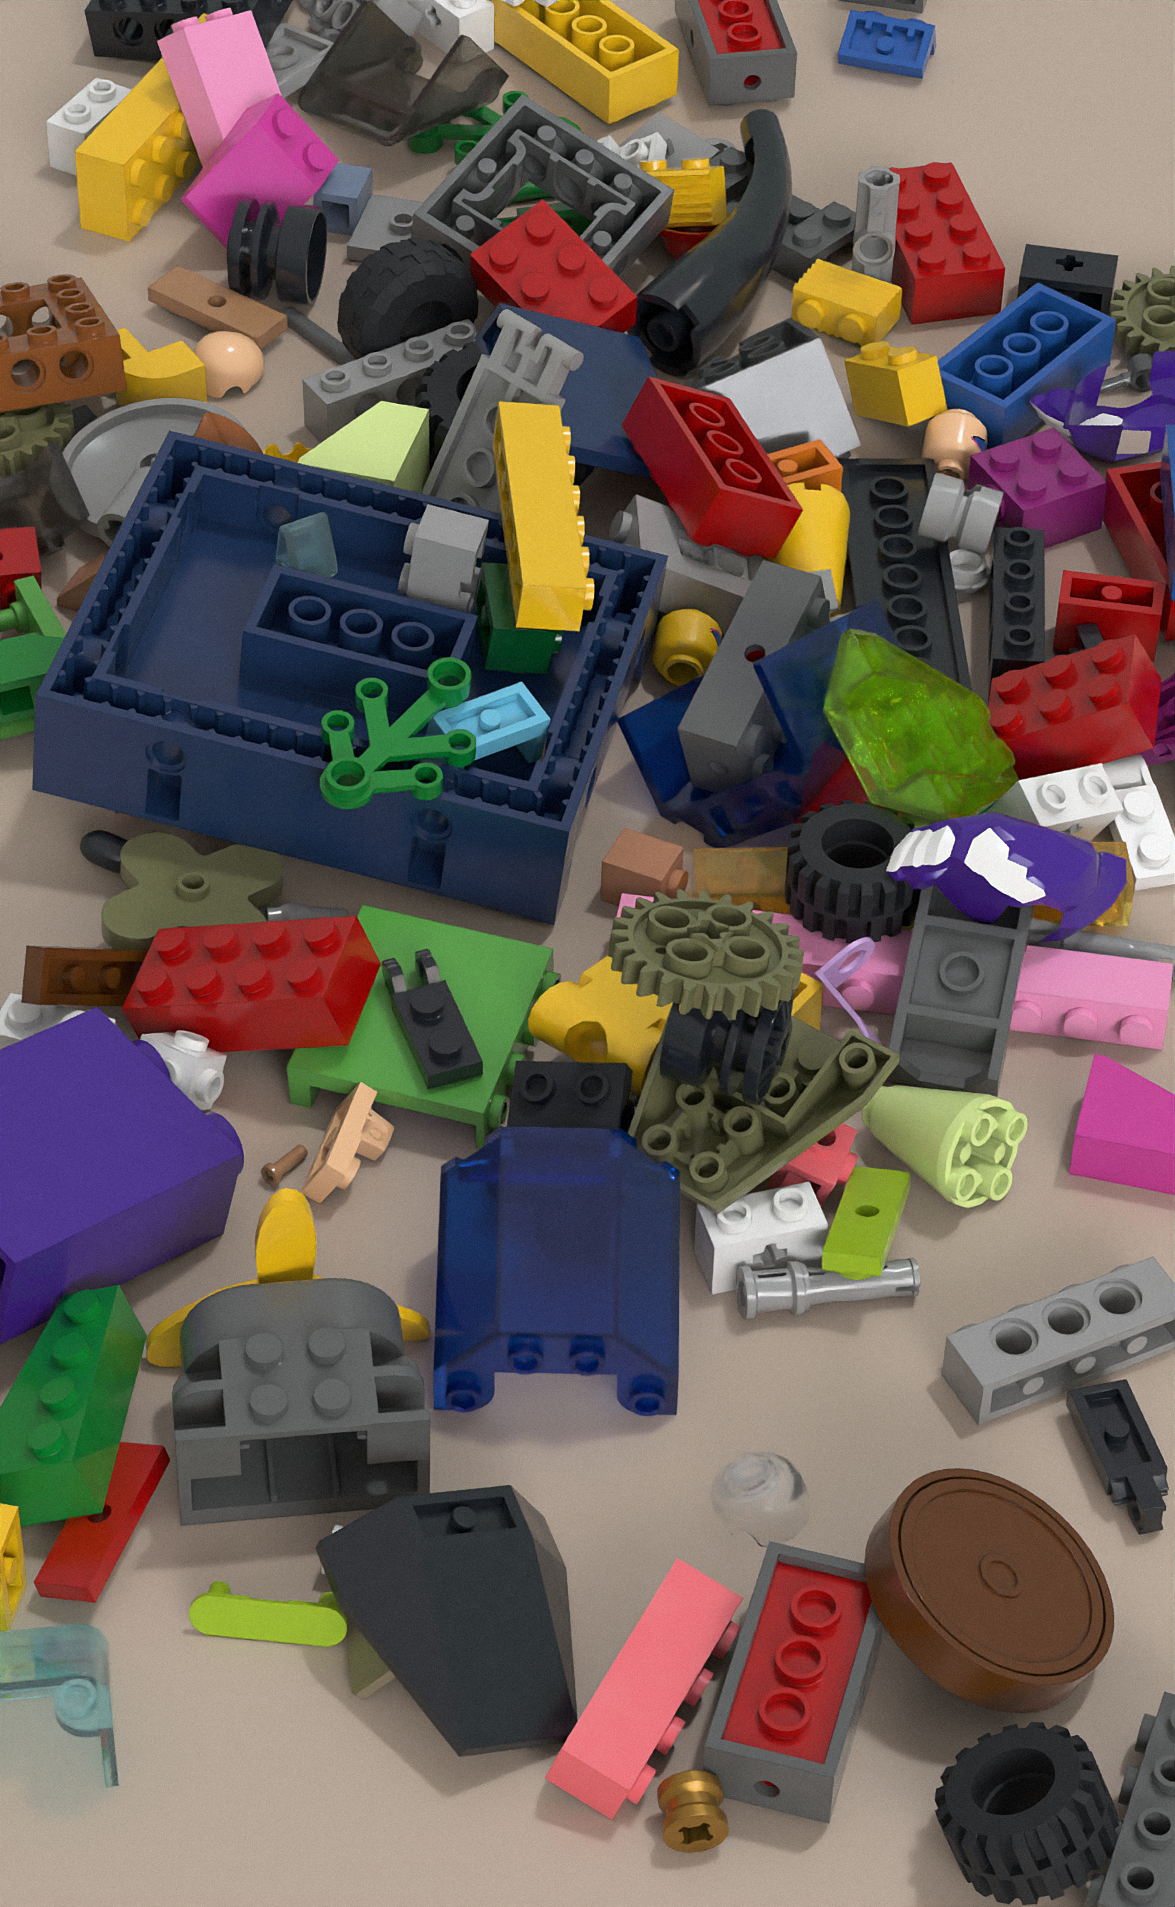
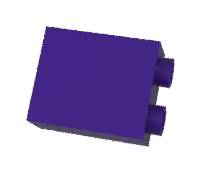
M98 1007L0 1050V1345L49 1321L63 1295L73 1294L81 1290L121 1285L224 1234L237 1177L243 1170V1147L233 1126L218 1113L207 1112L204 1114L171 1081L167 1066L159 1052L144 1040L131 1041Z

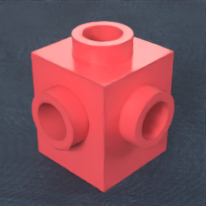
M842 1123L772 1174L766 1187L775 1189L809 1181L820 1207H822L835 1184L844 1187L853 1171L858 1155L849 1150L858 1130Z

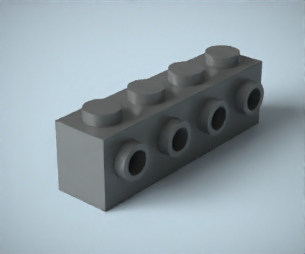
M1164 1691L1157 1716L1147 1713L1143 1716L1135 1745V1751L1144 1754L1141 1767L1132 1765L1127 1767L1118 1803L1126 1805L1128 1808L1124 1820L1119 1819V1826L1114 1828L1118 1836L1115 1847L1105 1851L1107 1858L1111 1859L1107 1874L1094 1871L1084 1907H1175V1694Z

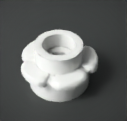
M958 549L950 553L957 593L971 594L987 585L990 570L983 554L967 549Z

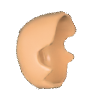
M217 331L207 334L197 343L193 350L196 356L205 364L207 395L220 399L229 388L236 386L240 387L243 393H247L251 386L263 377L264 355L252 339L241 333Z

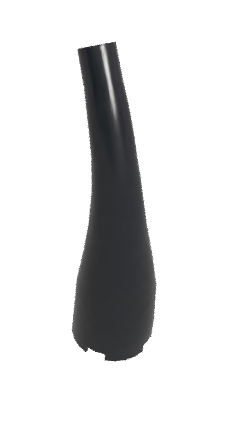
M767 109L751 111L744 116L740 123V134L745 156L754 165L752 177L741 201L729 216L710 234L680 256L637 294L636 324L628 329L627 333L640 337L644 346L652 353V356L649 357L652 366L666 374L685 376L690 370L699 367L720 348L740 325L755 301L774 265L788 225L792 197L791 163L779 119L773 112Z

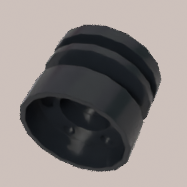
M243 198L240 200L234 214L227 243L229 289L246 297L252 290L253 296L256 299L264 300L269 295L275 280L278 299L281 302L312 306L320 292L326 261L327 219L325 210L318 206L292 203L287 207L282 223H280L278 207L274 201L266 200L260 209L259 202L256 199Z
M792 990L789 1002L779 1000L777 1010L772 1011L760 1006L758 1017H753L740 1009L737 1010L735 1020H730L722 1011H714L711 1019H705L701 1009L692 1008L689 1013L682 1015L679 1011L680 1004L673 1002L662 1043L660 1075L664 1079L700 1088L706 1082L714 1065L720 1067L719 1092L721 1095L731 1097L736 1092L744 1075L742 1099L744 1102L759 1106L764 1100L773 1078L778 1075L785 1059L792 1032L793 1021L791 1019L794 990Z

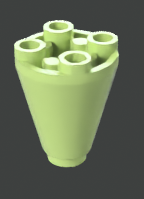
M894 1085L891 1087L881 1086L868 1105L863 1108L862 1112L863 1123L866 1128L870 1129L873 1136L946 1201L970 1208L984 1203L988 1198L994 1201L1001 1200L1009 1191L1013 1179L1010 1169L1017 1154L1018 1144L1025 1136L1028 1126L1025 1114L1016 1111L1010 1102L990 1094Z

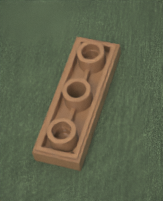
M179 265L148 287V301L169 310L174 315L182 316L202 325L210 332L230 331L241 333L252 339L260 350L288 329L287 315Z

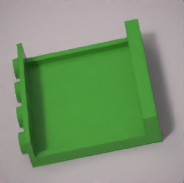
M362 905L357 917L380 962L391 958L397 960L401 966L407 990L423 986L422 980L415 968V953L424 949L430 950L438 966L441 981L446 980L482 1058L483 1074L427 1089L392 1011L391 996L385 984L382 967L380 966L348 1046L295 1048L287 1065L290 1103L312 1108L320 1088L349 1095L362 1082L377 1091L374 1099L376 1102L476 1125V1148L485 1150L493 1129L501 1130L506 1121L509 1108V1097L507 1096L513 1085L516 1061H527L525 1053L528 1046L536 1047L539 1039L533 1037L528 1030V1018L531 1009L545 991L561 982V974L554 972L553 948Z

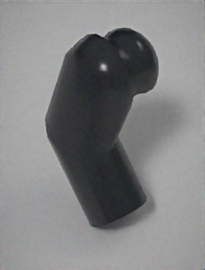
M94 830L83 836L80 850L82 855L91 863L111 872L120 873V852L124 844L129 840L108 831Z

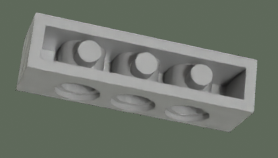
M469 319L454 322L444 328L411 338L406 342L379 352L370 353L365 357L335 368L326 369L319 374L302 379L305 427L322 443L380 401L415 407V391L425 371L434 361L439 362L443 354L452 349L460 351L465 344L474 342V337L480 329Z
M1153 1256L1132 1265H1121L1109 1274L1080 1285H1069L1058 1293L1036 1302L1017 1305L1007 1313L984 1322L965 1325L946 1336L942 1376L979 1426L1175 1348V1283Z

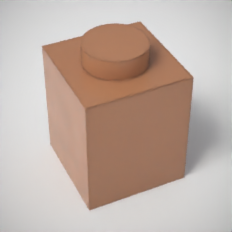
M624 828L602 860L601 901L619 906L622 893L654 897L655 892H661L670 899L676 898L677 889L685 891L688 883V872L683 870L684 847Z

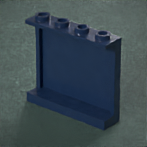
M499 303L474 337L481 355H491L502 330L497 326V318L505 309L511 310L541 328L542 336L549 333L583 353L584 359L581 366L575 371H569L559 393V396L566 399L560 413L562 426L570 427L569 456H574L575 462L651 478L648 467L641 456L634 451L633 443L621 426L648 376L658 379L640 337Z

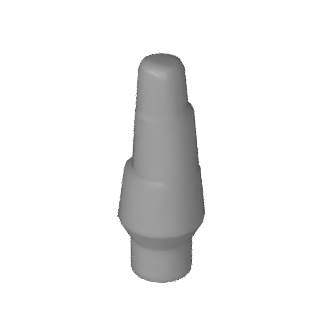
M286 903L277 908H265L264 913L267 922L348 916L345 908L308 907L307 904Z

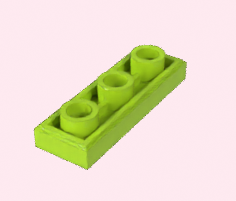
M854 1166L822 1250V1270L839 1272L841 1276L851 1280H863L871 1276L879 1277L882 1275L910 1192L911 1172Z

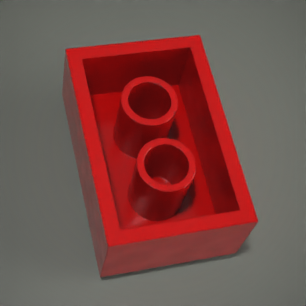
M543 199L470 254V274L475 279L479 292L495 308L499 303L621 333H625L636 324L637 295Z
M1136 634L1117 640H1106L1097 646L1069 655H1058L1047 662L1025 669L1008 671L992 679L982 748L999 776L1014 784L1018 780L1100 763L1104 764L1154 749L1162 679Z

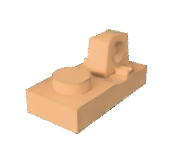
M360 1082L334 1110L301 1189L302 1194L321 1204L335 1187L344 1190L350 1184L361 1163V1160L354 1157L355 1153L376 1161L386 1150L392 1137L394 1126L371 1109L377 1091Z

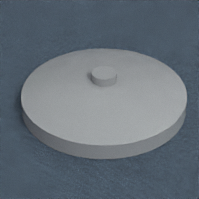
M152 399L112 410L80 430L64 449L57 467V485L62 505L70 519L77 526L101 539L97 530L99 518L133 472L139 468L151 465V459L156 457L169 430L193 436L202 416L206 412L222 415L238 423L244 429L245 427L229 412L215 405L192 399Z

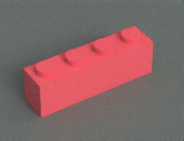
M677 1558L559 1751L545 1779L613 1820L625 1798L637 1805L657 1771L646 1764L653 1750L655 1749L666 1756L686 1722L675 1715L679 1706L684 1701L695 1707L714 1674L703 1667L710 1654L722 1660L741 1629V1626L731 1621V1618L743 1597Z

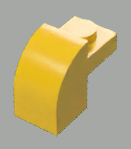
M126 327L117 330L120 334L127 390L116 392L117 403L121 407L140 401L160 398H184L207 403L205 364L182 340L148 352Z

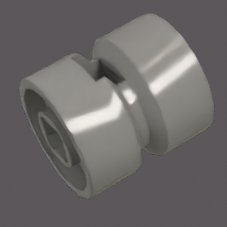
M936 472L926 501L918 535L943 543L950 537H954L957 540L958 547L985 555L1004 492L978 484L971 490H967L963 480Z

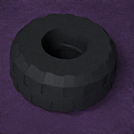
M408 238L400 242H390L381 246L380 250L374 254H369L361 261L362 264L356 271H353L346 281L345 290L341 292L339 299L337 327L343 345L357 360L370 353L379 352L406 342L411 338L444 328L454 322L469 319L474 324L478 316V287L475 279L464 264L439 243L421 238Z

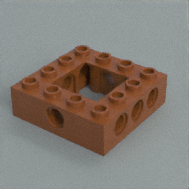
M61 274L50 277L47 283L29 286V284L24 282H14L3 285L0 288V315L6 316V321L0 328V413L127 390L120 334L82 277L76 278L74 275ZM42 307H47L49 318L41 323L33 322L32 317L34 313ZM23 359L33 361L31 368L26 373L21 375L11 373L14 364Z

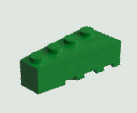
M119 1285L93 1290H81L73 1294L63 1295L0 1406V1503L18 1506L21 1527L103 1512L147 1338L143 1327Z

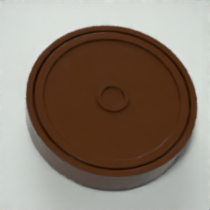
M953 1468L930 1472L914 1480L902 1491L880 1517L869 1535L864 1560L865 1576L872 1603L885 1629L902 1652L923 1673L949 1692L978 1706L1006 1713L1022 1714L1047 1710L1067 1699L1102 1662L1109 1650L1114 1632V1608L1110 1589L1099 1563L1081 1536L1056 1510L1016 1483L973 1469Z

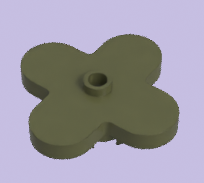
M149 832L137 835L127 841L120 852V875L123 882L130 889L114 895L104 904L101 912L103 939L112 948L148 951L158 929L267 922L264 915L257 908L272 902L280 895L283 889V862L275 852L243 844L231 845L209 855H201L187 841L174 834Z

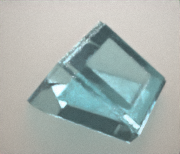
M320 512L280 526L275 564L327 578L336 575L337 559L328 516L324 512Z

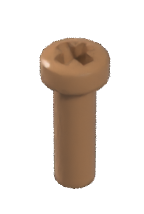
M299 1144L274 1164L267 1163L261 1169V1175L265 1182L271 1186L278 1185L283 1179L282 1175L307 1157V1149Z

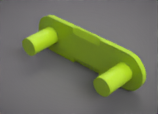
M215 1581L210 1585L208 1593L197 1596L189 1608L191 1624L198 1631L211 1636L328 1647L341 1642L348 1628L347 1618L339 1609L340 1606L336 1602L333 1592L322 1593L318 1603L289 1600L288 1602L249 1598V1596L234 1595L231 1594V1588L227 1583Z

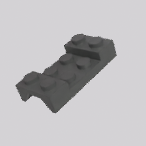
M733 147L726 149L709 160L710 166H724L727 216L741 201L749 185L754 165L746 159L745 153ZM792 195L788 225L772 270L798 283L799 278H802L803 274L807 273L808 268L811 269L812 264H815L817 259L825 261L828 255L844 245L853 249L856 212L835 201L823 209H819L811 203Z
M931 886L925 890L921 889L888 1047L889 1050L899 1054L900 1061L885 1081L921 1088L990 1094L998 1097L1007 1052L1008 1035L1035 905L1019 908L1007 905L1003 913L993 923L987 925L976 922L957 909L937 886Z

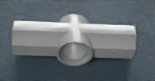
M871 166L869 170L859 172L852 271L891 284L896 243L900 175L893 173L888 167Z

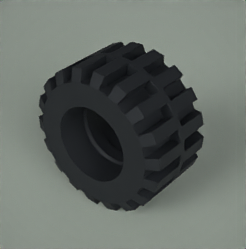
M853 800L841 801V805L836 806L828 803L819 806L818 813L809 811L803 815L801 823L795 824L791 830L787 848L784 896L786 904L790 905V913L795 920H803V927L810 932H822V938L834 941L836 938L846 939L845 943L848 944L864 937L871 938L873 942L881 941V936L894 937L901 933L902 926L909 927L916 917L921 889L912 888L906 880L896 881L886 872L894 848L906 837L911 829H915V823L908 817L899 818L897 810L890 807L884 809L876 807L877 803L865 801L864 804H854Z
M1030 1722L1026 1728H1018L1017 1724L1003 1727V1732L991 1736L989 1732L977 1738V1745L971 1749L965 1747L955 1756L958 1763L954 1766L946 1767L940 1777L943 1786L937 1788L934 1800L938 1807L935 1812L963 1876L968 1883L972 1882L976 1892L984 1897L993 1894L996 1902L1010 1904L1016 1898L1020 1899L1023 1905L1037 1904L1040 1897L1049 1896L1051 1900L1064 1896L1063 1890L1072 1885L1079 1888L1090 1880L1087 1874L1091 1870H1100L1107 1862L1108 1858L1105 1851L1113 1849L1118 1838L1114 1829L1119 1826L1118 1814L1092 1751H1089L1086 1742L1079 1735L1071 1736L1067 1728L1055 1725L1047 1730L1044 1722Z

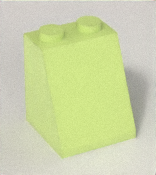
M380 401L300 457L298 463L422 493L430 474L429 409Z

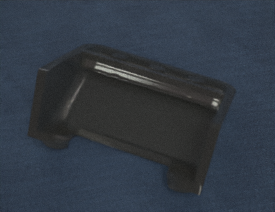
M363 0L301 90L298 105L301 110L311 117L380 145L392 146L480 107L491 104L498 97L500 89L509 75L469 36L463 34L458 37L430 79L417 75L416 73L420 70L424 61L419 42L412 36L407 35L374 2Z

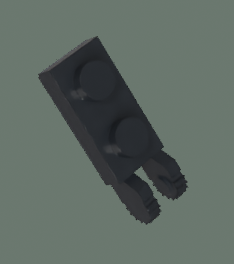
M424 949L415 953V968L422 980L423 986L407 990L405 978L395 958L383 960L381 967L385 984L391 996L392 1011L427 1089L482 1075V1058L446 980L441 981L438 966L430 950Z

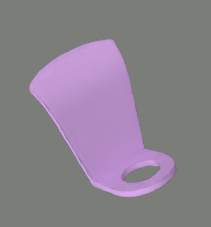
M864 937L842 949L816 971L815 974L856 1021L862 1034L882 1045L876 1035L836 989L862 967L874 952L875 943L871 938ZM861 950L858 957L852 963L839 969L841 964L850 955Z

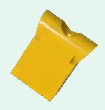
M607 955L584 971L577 983L572 981L560 982L545 991L531 1009L528 1018V1030L533 1037L577 1062L626 1063L633 1071L630 1092L640 1097L673 1002L666 1006L658 1007L656 1006L657 995L637 996L638 984H622V972L612 971V958Z

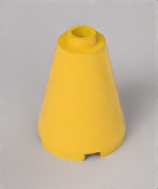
M792 483L787 486L803 508V512L776 558L772 559L764 556L763 558L766 561L805 572L831 569L838 603V610L829 612L830 618L839 613L841 607L850 524L849 504L843 493L832 486L820 484L821 491L806 490L805 483Z

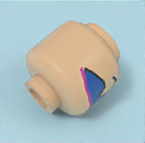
M950 409L942 414H938L929 421L925 430L921 458L934 459L937 473L961 480H968L970 456L985 451L987 448L988 434L986 427L974 414L966 410Z

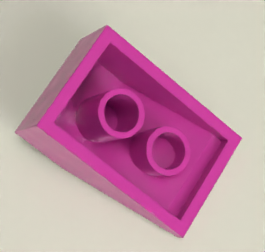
M277 93L247 108L180 200L227 249L229 232L240 200L243 198L256 199L259 202L260 209L266 200L274 201L278 207L280 223H282L287 207L292 203L304 205L319 190L339 159L284 98Z

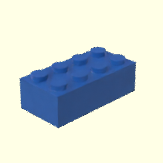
M1037 282L938 360L947 409L966 410L980 420L986 427L988 434L986 449L1021 439L1043 421L1030 403L1034 396L1037 394L1046 395L1050 389L1063 388L1074 390L1092 371L1108 364V367L1110 366L1116 319Z

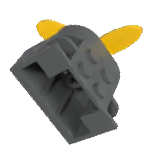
M280 1189L270 1197L261 1211L255 1234V1257L258 1277L217 1289L201 1299L184 1306L157 1324L146 1339V1358L149 1363L160 1367H182L183 1374L179 1376L172 1390L181 1526L371 1510L380 1507L397 1496L430 1493V1410L425 1409L423 1377L418 1365L410 1357L405 1356L403 1341H421L431 1338L429 1320L411 1309L395 1304L389 1295L369 1283L346 1278H321L314 1273L317 1247L315 1221L309 1202L304 1194L296 1189Z

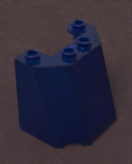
M875 599L852 609L849 613L753 663L754 670L787 742L779 744L773 757L774 765L772 771L716 793L692 786L677 730L705 673L618 718V725L660 815L673 824L683 821L703 833L704 842L718 851L797 821L885 710L899 645L878 599Z
M500 1127L486 1136L484 1147L466 1159L455 1156L443 1164L440 1175L433 1363L434 1410L471 1412L486 1406L494 1397L495 1372L523 1375L534 1373L579 1374L582 1376L617 1375V1399L625 1409L641 1416L677 1415L679 1383L680 1171L667 1161L657 1164L637 1149V1140L622 1129Z

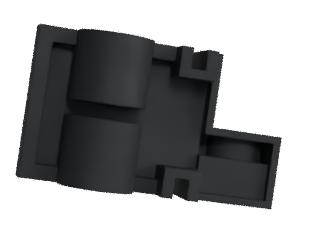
M516 1061L500 1170L508 1179L493 1176L492 1194L503 1206L537 1207L534 1220L535 1239L538 1248L551 1264L608 1265L615 1207H621L622 1198L612 1187L624 1186V1178L620 1175L622 1158L620 1154L635 1113L633 1103L629 1099L633 1071L626 1063Z

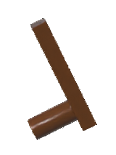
M26 945L21 1003L67 1006H123L148 951L118 948Z

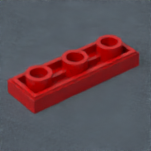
M120 1442L103 1512L67 1519L33 1582L40 1597L96 1603L171 1461L163 1445Z

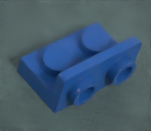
M850 10L838 51V63L923 79L929 56L934 55L936 49L935 25L927 24L915 18L904 20L887 17L876 11L860 12Z

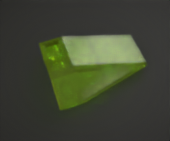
M849 628L841 634L823 711L872 804L935 821H943L980 814L1003 796L1019 780L1012 767L1015 765L1014 755L1007 744L996 737L988 722L991 719V713L980 696L876 633Z

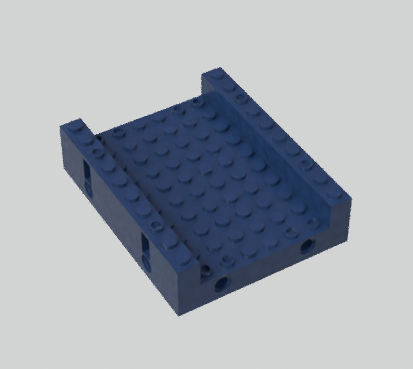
M169 430L36 693L32 790L554 925L568 886L575 840L632 680L641 681L652 650L668 555L584 535L582 547L589 548L587 578H593L594 601L591 611L583 610L580 631L562 630L561 649L559 653L551 654L547 674H516L509 671L484 670L477 630L478 616L475 615L474 606L471 614L406 598V595L398 593V585L404 564L411 562L412 555L403 552L408 528L411 522L420 524L427 504L489 520L484 553L482 558H477L475 567L481 568L482 562L508 564L502 516L500 513ZM446 657L462 660L471 670V691L462 703L523 682L551 719L541 758L531 763L525 759L516 746H512L474 760L471 764L464 766V769L427 759L388 762L379 770H408L423 762L437 765L443 772V790L433 800L417 799L410 791L374 794L372 799L362 807L340 809L327 803L320 793V777L332 761L330 746L325 744L321 737V721L326 713L333 710H342L348 712L354 718L355 735L351 743L354 757L359 758L369 748L364 713L360 712L355 705L356 685L365 678L374 677L381 679L388 686V706L386 711L389 727L427 691V671L429 666L434 661ZM369 694L365 697L376 698L378 696L375 694ZM428 723L414 737L426 736ZM342 727L331 728L334 731L344 730ZM422 779L419 782L428 784L434 781Z

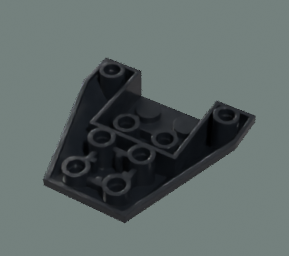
M511 1485L397 1496L319 1541L315 1549L336 1602L459 1757L565 1743L578 1722L567 1569L545 1517Z

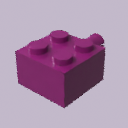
M1051 428L971 455L967 490H971L978 484L1003 491L1004 494L994 527H1024L1027 529L1044 530V548L1102 529L1108 482L1055 428Z

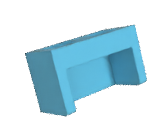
M519 682L464 702L457 707L439 711L429 721L426 736L446 735L452 730L464 729L471 732L476 738L475 760L516 746L525 759L531 763L541 758L551 719L523 682ZM464 746L453 747L456 750L466 749ZM443 757L427 759L443 763L446 765H450L444 760Z

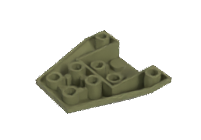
M668 1015L620 1155L625 1162L712 1212L719 1214L867 1106L899 1063V1054L851 1028L841 1042L791 1015L793 1021L792 1032L785 1059L778 1075L773 1078L764 1100L758 1106L744 1102L742 1099L744 1075L736 1092L731 1097L721 1095L719 1092L720 1067L714 1065L706 1082L700 1088L662 1078L660 1075V1056L669 1018Z

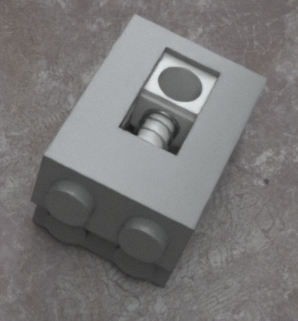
M635 494L626 510H620L615 515L610 526V539L616 543L668 555L659 611L669 614L672 611L682 609L699 610L718 623L722 634L725 635L762 563V556L754 554L752 557H746L728 547L716 544L706 547L697 544L687 536L686 528L676 512L669 506Z

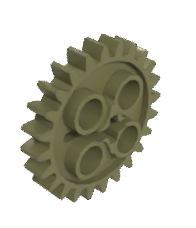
M1175 266L1170 267L1169 274H1163L1157 268H1152L1151 278L1137 273L1135 282L1124 280L1122 290L1114 291V297L1110 301L1109 316L1116 319L1114 343L1116 345L1125 344L1124 353L1126 355L1143 353L1149 354L1153 359L1154 352L1175 351Z
M65 401L1 412L0 475H7L10 479L15 480L17 479V472L23 470L27 473L35 474V465L39 464L50 467L52 465L51 457H61L64 448L72 440V437L76 435L71 405L65 404Z
M677 889L676 898L670 899L661 892H655L653 902L638 897L636 898L635 908L623 906L621 917H614L608 957L612 958V971L622 972L621 983L638 984L636 995L639 997L652 994L657 995L656 1006L658 1007L674 1002L680 1004L679 1011L682 1015L689 1013L692 1008L701 1009L705 1019H711L714 1011H722L730 1020H735L737 1010L742 1009L747 1014L758 1017L760 1006L775 1011L777 1010L779 1000L787 1002L791 1000L792 990H798L804 950L798 949L800 942L798 936L788 935L789 924H772L774 913L771 911L755 914L752 912L754 903L751 901L737 906L732 904V898L729 894H725L717 901L712 900L706 890H701L698 898H690L685 891Z

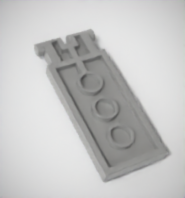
M509 309L503 310L497 318V326L502 329L491 355H481L421 493L500 514L501 509L492 447L498 402L559 405L561 412L566 399L559 396V393L569 371L577 370L584 359L583 353L549 333L542 336L541 328Z

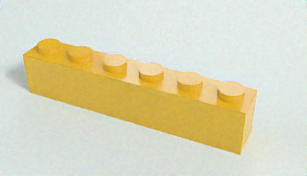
M499 401L492 447L516 628L580 631L583 610L591 611L593 606L594 580L593 578H587L589 548L582 547L585 528L584 517L577 516L580 503L579 486L573 485L575 457L569 456L570 427L562 426L559 405Z

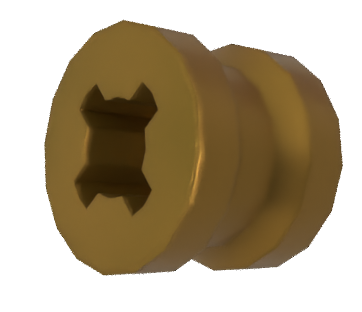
M690 1770L673 1774L661 1782L657 1788L659 1808L667 1815L662 1821L663 1840L668 1847L686 1853L702 1852L718 1846L726 1839L729 1826L726 1814L719 1808L723 1802L724 1793L722 1782L718 1776L707 1771Z

